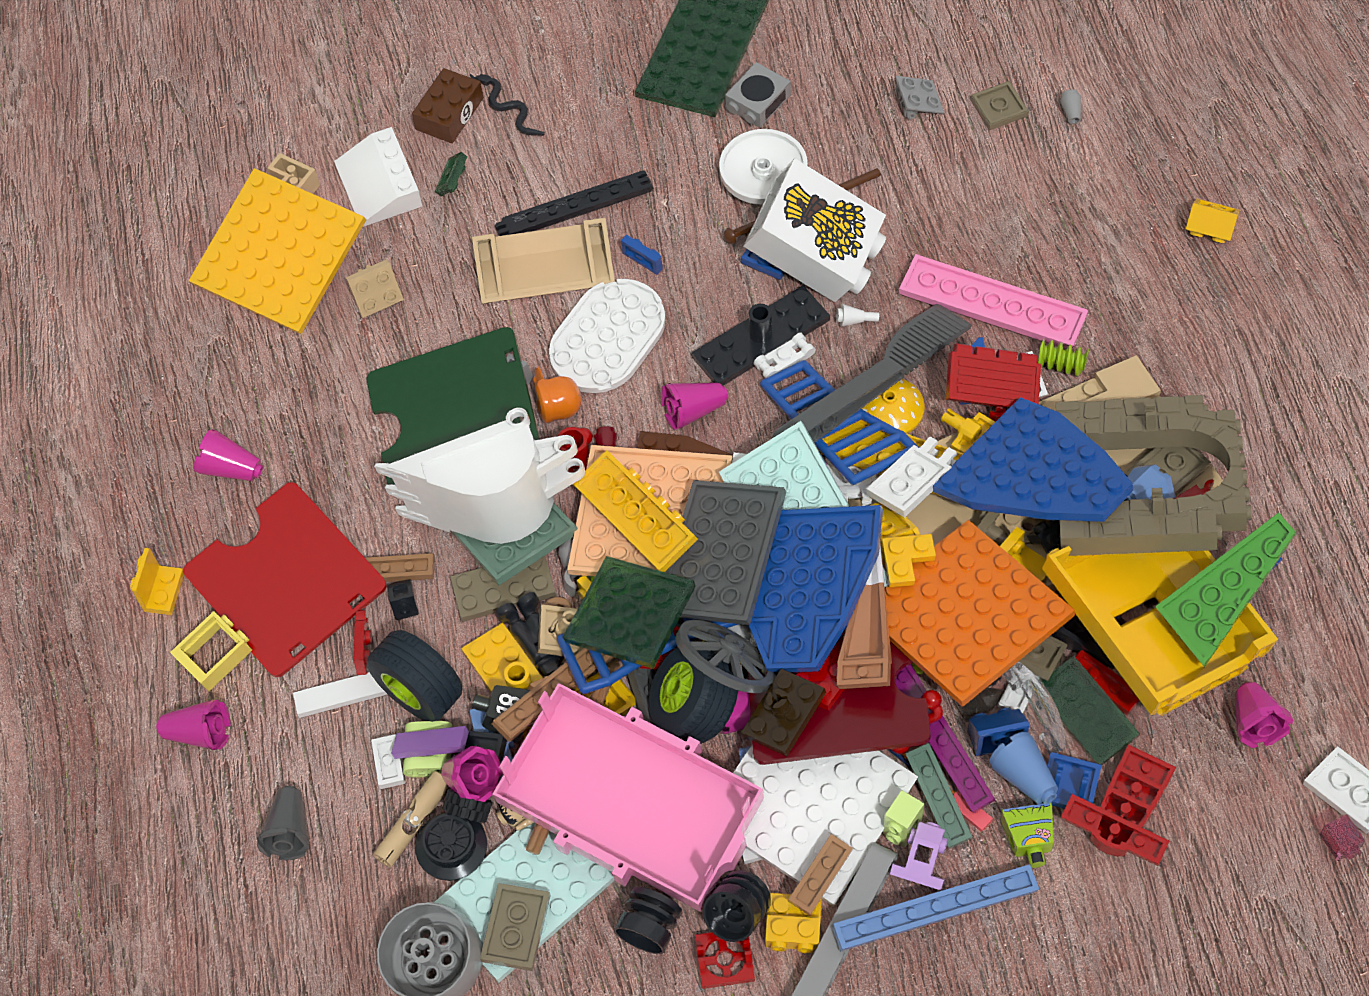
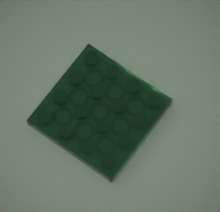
M606 556L569 624L563 639L565 643L654 669L696 587L694 580Z

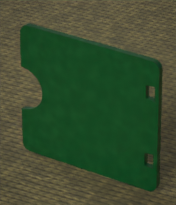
M503 327L373 370L367 376L366 380L373 413L375 415L391 414L397 417L401 424V433L396 443L386 451L381 452L383 463L390 464L505 421L507 413L514 408L526 410L530 419L529 428L534 441L540 440L516 336L509 327ZM513 351L515 361L508 363L506 354ZM521 417L514 418L512 423H520ZM386 476L387 485H395L393 479Z

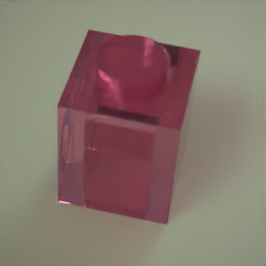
M1347 814L1324 825L1319 834L1337 861L1345 857L1350 860L1361 853L1360 849L1365 842V839Z

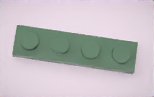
M927 743L906 753L915 775L918 776L917 780L937 824L941 829L945 830L944 838L948 839V848L951 849L973 839L930 744Z

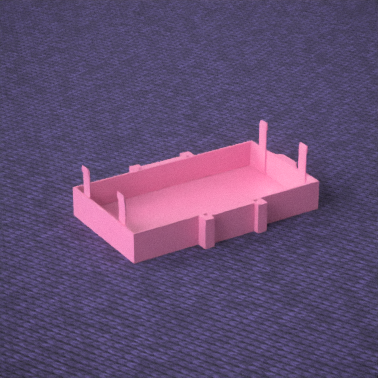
M559 683L550 698L547 692L544 691L538 701L542 711L512 762L505 756L499 766L504 775L493 792L497 803L555 833L557 836L553 842L558 851L568 855L572 850L612 872L614 880L626 887L633 875L701 912L706 899L714 890L722 874L734 870L747 847L744 834L764 799L763 789L700 756L702 752L700 741L690 736L687 741H684L645 721L642 712L634 707H631L626 717H623Z

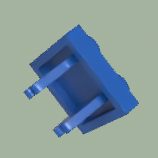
M1051 752L1048 768L1058 787L1057 797L1051 802L1052 806L1065 809L1072 794L1093 804L1102 765Z

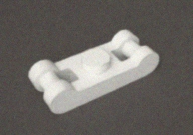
M798 333L792 340L765 356L760 355L757 357L753 364L758 370H762L763 376L767 378L802 360L810 358L816 349L812 344L806 342V337L802 333ZM800 348L801 351L796 353L795 349Z

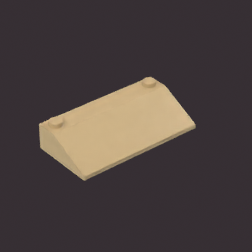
M606 218L583 221L584 224L498 237H495L494 234L472 237L481 303L485 304L592 288L602 282L604 284L615 282Z

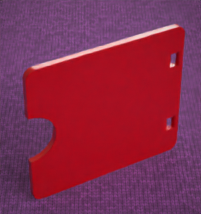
M293 482L285 484L255 508L260 517V529L252 541L242 546L233 547L225 545L217 539L189 561L183 569L186 578L220 617L225 615L234 624L231 629L235 632L240 630L249 639L247 645L252 649L251 653L273 677H281L351 620L356 615V611L363 610L380 596L387 587L386 581L307 494ZM361 595L364 600L352 608L350 603ZM302 644L305 648L293 657L290 652Z

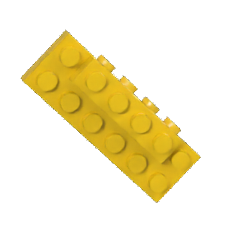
M606 450L585 470L583 478L573 483V485L663 574L698 539L683 524L685 519L676 510L671 513L667 509L670 505L661 495L656 498L653 495L656 491L646 481L643 484L638 480L641 476L632 467L627 470Z

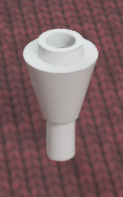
M844 304L841 305V308H837L836 322H840L841 327L864 321H879V313L864 312Z

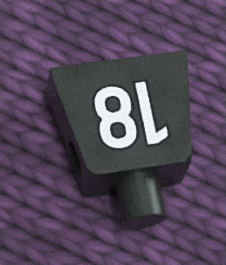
M496 685L492 690L490 698L475 694L471 708L485 712L482 722L484 728L496 734H501L492 725L493 720L531 690ZM524 731L512 741L519 744Z

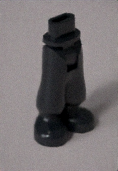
M530 592L523 595L517 602V608L526 621H521L517 608L513 603H506L496 610L495 616L500 622L510 625L509 631L513 638L524 649L536 666V669L542 671L546 677L561 666L559 663L560 657L559 655L538 653L539 613L535 612L539 603V598L535 592Z

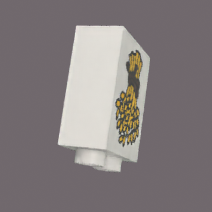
M794 158L776 177L743 247L833 302H836L849 290L858 294L867 283L871 271L863 266L867 257L874 259L885 243L886 236L881 234L879 229L886 215Z

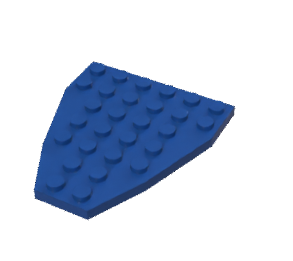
M1021 397L933 485L934 493L975 510L1046 520L1104 522L1133 491V483L1107 452L1061 413Z
M881 505L781 511L752 620L749 625L768 671L775 673L781 669L787 672H818L848 625L879 556L883 516Z

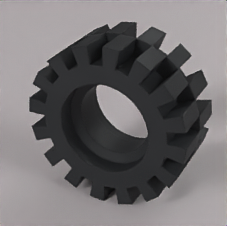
M449 788L442 809L463 819L466 818L471 821L485 823L487 822L493 802L489 799L482 802L461 798L459 794Z

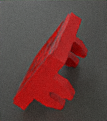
M712 932L695 935L702 989L755 982L749 937L744 941L737 942L744 952L734 953L727 948V941L715 936ZM718 940L719 950L715 956L705 957L708 947ZM723 952L731 954L733 958L731 964L727 966H722L717 961L718 956ZM745 961L742 969L732 976L731 968L735 962ZM716 965L723 971V977L712 974L707 966Z

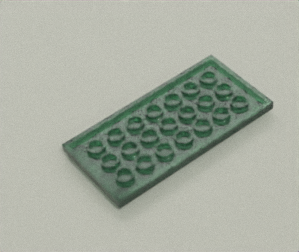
M679 0L635 90V97L716 118L725 94L728 92L769 0Z

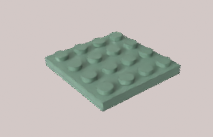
M553 503L549 517L537 531L521 540L499 544L484 542L451 531V533L498 585H501L574 537V532L578 528Z

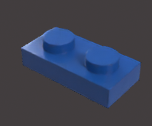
M627 234L621 240L622 254L658 275L663 269L661 255L656 250L644 246L636 238L633 239Z

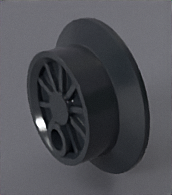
M447 812L438 814L428 820L420 829L415 842L416 858L421 868L430 876L445 881L459 880L473 873L481 865L487 852V836L482 825L474 820L463 819L460 816Z

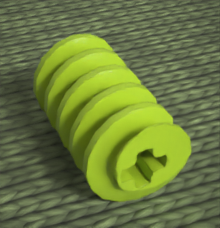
M1043 338L1038 355V363L1041 364L1042 368L1047 362L1048 370H1051L1056 365L1057 372H1061L1065 367L1066 374L1068 375L1075 369V376L1078 377L1085 369L1090 349H1087L1082 354L1081 347H1078L1073 352L1072 345L1069 344L1066 350H1063V342H1060L1055 348L1053 340L1048 345H1045Z

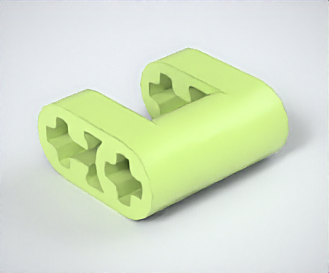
M446 721L410 722L406 724L405 732L451 728L453 725ZM452 753L405 758L403 774L408 777H430L433 771L441 774L443 764L452 758Z

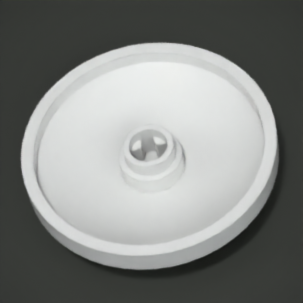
M772 129L752 130L735 137L724 148L719 162L720 177L726 189L738 199L753 204H764L776 177L794 158L807 165V156L801 144L784 132Z

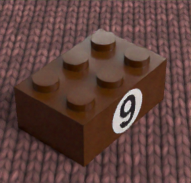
M443 68L412 112L415 130L453 144L484 98L481 81Z

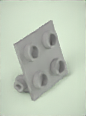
M895 76L897 81L895 90L898 93L905 117L914 119L918 111L944 114L933 80Z

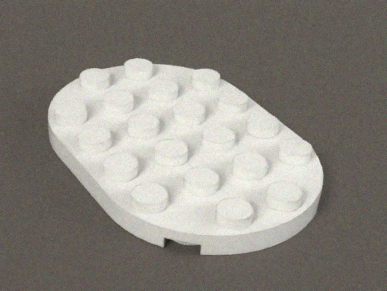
M617 279V282L607 284L602 282L589 289L581 297L551 339L549 355L551 366L556 376H565L573 379L579 390L586 393L610 391L627 382L662 336L666 321L662 300L649 286L630 279Z

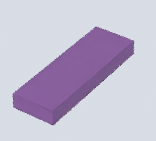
M466 726L397 733L391 754L394 759L462 752L465 749L469 731Z

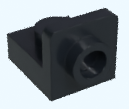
M411 579L387 585L389 601L395 620L419 614Z

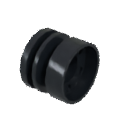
M741 870L730 872L706 899L703 905L704 921L711 932L724 941H744L753 933L758 923L768 913L771 906V894L767 885L758 876Z
M634 887L630 891V899L625 902V908L629 912H622L613 929L614 933L626 943L640 950L653 954H663L671 939V933L667 929L676 928L677 919L682 914V908L672 899L661 893L643 887Z

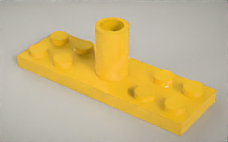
M504 623L499 624L461 648L462 653L491 693L496 685L528 690L531 683L543 678ZM532 724L524 730L522 735L524 740L530 732Z

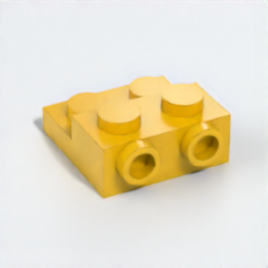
M770 893L771 906L767 915L766 947L777 952H783L787 949H797L800 953L816 951L820 941L822 898L809 916L788 902L791 894Z

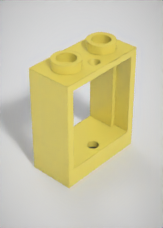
M214 611L170 652L208 691L215 687L252 651L247 645L249 639L240 630L235 632L231 629L234 624L225 615L219 617ZM221 628L237 645L205 674L190 657Z

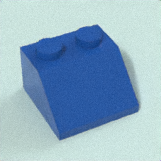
M1004 708L997 713L989 715L980 713L970 718L968 723V732L975 756L993 753L1002 743L1005 746L1011 743L1010 737L1013 735L1028 732L1029 722L1019 708L1013 710Z

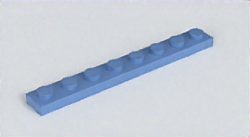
M1029 864L833 923L832 929L841 952L1037 892L1039 886Z

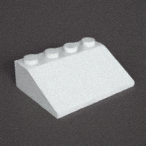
M392 127L370 134L334 161L354 212L364 216L366 219L363 227L422 207L419 190Z

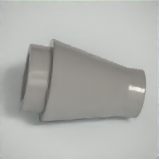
M1077 90L1063 92L1060 103L1068 118V123H1079L1081 121V95L1078 94Z

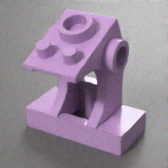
M919 822L917 829L912 828L908 843L912 844L906 867L894 863L892 864L890 874L942 890L945 879L934 876L933 871L938 853L944 854L948 839L944 838L945 830L932 822ZM919 844L933 848L929 864L915 860Z

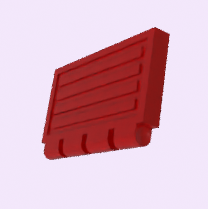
M955 343L953 351L948 356L945 400L1010 408L1021 397L1039 404L1041 364L1037 363L1036 354L1020 352L1017 360V352L998 349L995 357V349L975 346L974 353L972 354L973 347L971 345Z

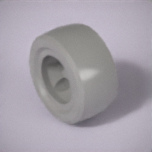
M417 903L404 908L387 923L379 939L377 963L380 974L387 986L397 996H464L475 984L480 974L482 943L472 923L459 911L439 903ZM431 933L428 939L422 938L424 935ZM442 936H448L449 938L446 945L440 944ZM430 947V950H427L428 952H430L427 957H424V950ZM446 955H451V963L444 965L443 958ZM413 963H417L419 966L415 973L412 970ZM431 969H436L437 974L435 978L429 979L428 972Z

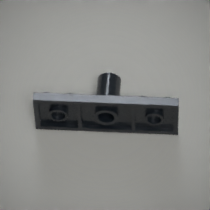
M803 285L769 306L761 303L753 305L749 310L748 319L693 351L692 358L713 383H720L724 386L755 367L753 364L754 360L760 355L765 356L792 340L798 333H802L805 336L830 321V314Z

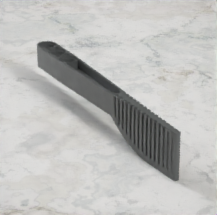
M935 304L905 324L893 336L887 346L883 360L778 428L772 438L801 421L815 443L903 379L904 374L907 376L909 371L912 372L914 368H918V364L922 365L923 361H927V358L930 359L936 352L941 351V348H945L954 339L968 331L972 324L942 305Z

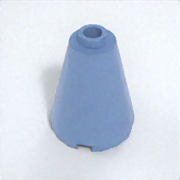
M1021 732L1010 737L1012 742L1007 746L1002 743L997 747L989 760L995 772L1037 804L1044 803L1047 805L1055 800L1058 787L1035 739L1030 733Z

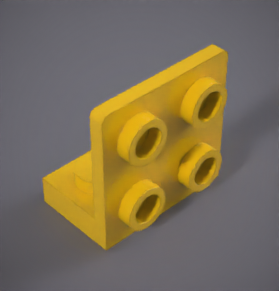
M1016 526L1000 547L1043 582L1047 575L1042 567L1047 559L1025 545L1023 542L1025 531Z
M144 548L143 554L138 558L136 576L131 580V591L144 612L172 615L184 578L183 568L160 566L151 549Z

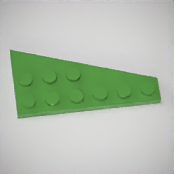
M1279 512L1155 606L1204 668L1296 535L1295 530Z

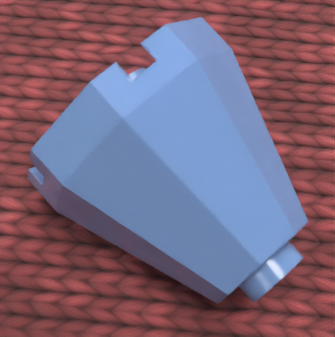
M1156 464L1133 468L1128 476L1129 480L1133 483V491L1124 501L1132 499L1152 500V488H1162L1163 499H1174L1175 493L1171 476L1160 472L1159 469L1161 468Z

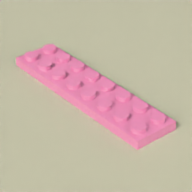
M915 254L899 288V294L931 305L939 304L950 311L1041 341L1044 338L1047 343L1053 340L1056 346L1063 342V348L1065 349L1071 344L1072 351L1088 315L1087 309Z

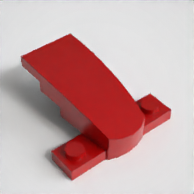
M1128 744L1107 788L1101 807L1072 794L1061 815V820L1090 833L1091 842L1105 854L1124 857L1129 852L1159 866L1170 841L1144 829L1159 803L1176 767Z

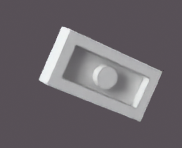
M396 734L371 740L380 789L405 784L401 758L394 759L391 754Z

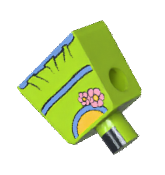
M1037 804L1003 809L1000 821L1016 857L1028 856L1031 868L1044 866L1045 859L1043 853L1051 852L1054 843L1052 804Z

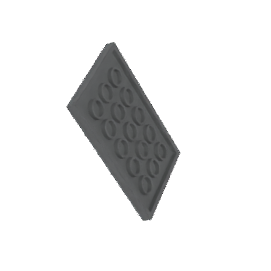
M693 480L682 517L685 519L683 524L698 540L666 570L655 608L657 615L750 625L787 493L784 487Z

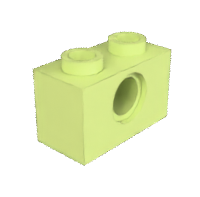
M901 790L885 814L883 834L886 835L885 837L895 845L901 844L906 847L912 828L917 829L919 822H922L924 803Z

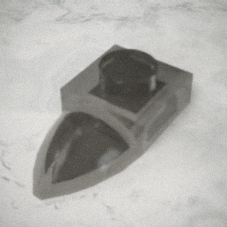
M985 688L963 707L954 699L953 703L964 721L968 722L973 716L987 713L993 709L1001 700L1004 690Z

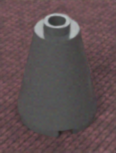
M285 786L279 789L275 795L258 836L257 847L267 857L271 858V854L280 856L279 860H295L306 854V850H309L310 841L302 792L294 786Z

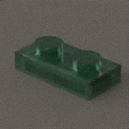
M459 152L448 159L435 189V193L439 196L449 192L452 193L458 187L457 181L466 168L465 162L468 157L463 152Z

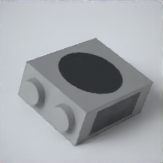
M756 62L725 94L726 109L730 113L742 117L748 123L761 128L790 97L791 81Z

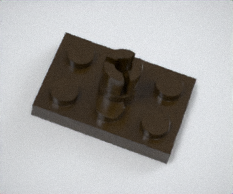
M781 669L741 733L744 737L787 757L827 693L825 688Z

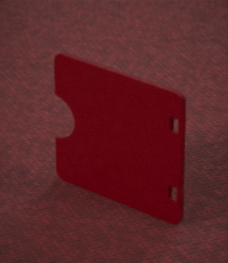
M890 641L892 658L890 686L847 688L829 711L818 706L787 757L752 741L755 762L760 765L919 746L928 743L931 739L926 698L907 696L897 688L895 683L899 672L914 662ZM748 672V680H755ZM767 691L749 693L750 716H752Z

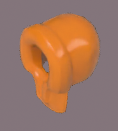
M538 366L535 370L533 385L537 394L536 404L541 420L544 423H551L554 420H564L574 416L579 411L582 402L580 390L575 381L565 376H558L548 380L544 379Z

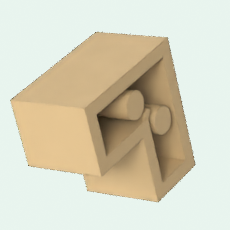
M281 153L277 155L267 168L269 175L312 194L320 186L314 168Z

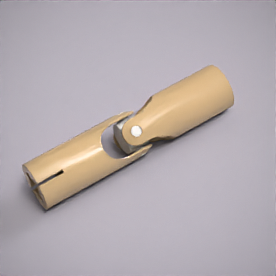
M433 771L413 798L410 808L403 812L373 853V856L385 866L391 868L422 826L423 818L434 810L450 788L440 773ZM403 821L406 825L414 827L408 834L402 829Z

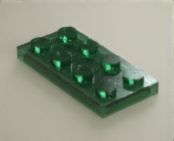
M1072 656L1054 670L1048 681L1043 679L1034 686L1039 695L1097 764L1103 765L1140 736L1137 729L1075 656Z

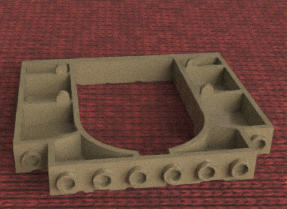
M1202 395L1155 397L1152 399L1150 397L1123 400L1110 399L1092 402H1055L1056 411L1061 413L1103 450L1189 447L1213 455L1229 471L1219 486L1205 492L1203 495L1163 499L1162 488H1152V500L1132 499L1130 501H1123L1104 522L1060 520L1061 549L1069 546L1072 549L1069 556L1217 550V540L1222 539V532L1247 531V520H1252L1251 505H1246V502H1249V487H1244V485H1247V471L1242 470V468H1245V455L1240 453V451H1243L1242 436H1237V434H1241L1240 419H1235L1234 410L1209 411L1208 404L1203 405Z

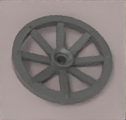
M690 620L684 622L676 633L677 646L686 659L703 672L704 675L725 686L748 693H762L769 689L775 679L776 674L767 670L759 649L730 629L707 621ZM688 635L705 640L707 642H690L688 639ZM696 650H714L715 656L708 662ZM722 661L731 664L734 676L722 671L717 666ZM741 664L755 680L744 679ZM754 665L761 669L763 676H762L761 673L754 667Z

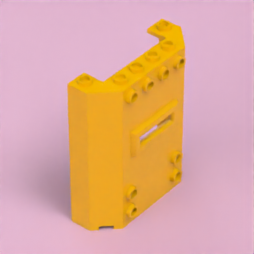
M1067 546L1061 550L1056 548L1049 552L1046 556L1047 560L1042 567L1043 571L1066 602L1075 610V614L1150 715L1158 713L1160 716H1163L1242 674L1249 668L1247 665L1257 657L1262 658L1278 641V638L1250 603H1248L1205 668L1156 608L1121 626L1114 617L1154 597L1159 603L1216 561L1209 550L1069 556L1072 549Z

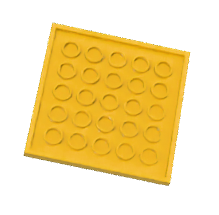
M254 168L191 275L189 282L296 333L302 334L365 224L366 219L360 214Z

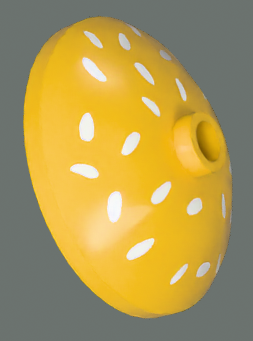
M901 379L862 409L908 434L917 428L922 421L925 404L918 388L911 382Z

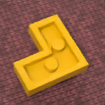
M932 534L882 538L881 545L889 587L914 585L915 577L912 563L935 561L936 554Z

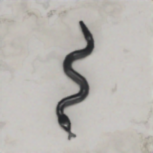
M470 74L471 78L481 81L483 85H494L488 97V103L492 109L501 112L511 109L520 110L515 123L519 132L526 135H545L544 131L523 126L529 110L525 103L519 100H511L504 103L496 101L501 91V84L497 79L491 78L486 74H480L476 77Z

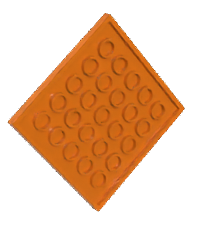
M969 520L934 546L935 561L912 563L915 577L914 585L889 587L887 585L885 588L890 641L962 707L1075 616V610Z

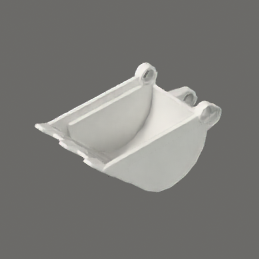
M523 408L510 410L506 415L505 421L390 464L376 463L374 466L377 473L392 478L395 485L385 486L387 493L402 499L406 505L396 506L395 510L398 515L447 532L451 530L484 542L499 544L521 540L537 531L549 517L554 503L553 495L582 479L585 475L583 462L573 458L578 451L574 438L569 435H562L534 441L529 428L530 419ZM524 417L522 422L512 423L514 418ZM564 444L572 445L567 451L559 450ZM576 465L580 467L578 471L574 473L568 472V469L571 466Z

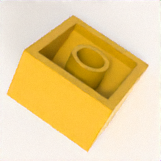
M1196 198L1192 205L1186 230H1190L1189 234L1203 237V234L1212 236L1213 241L1225 243L1226 240L1230 241L1240 209Z

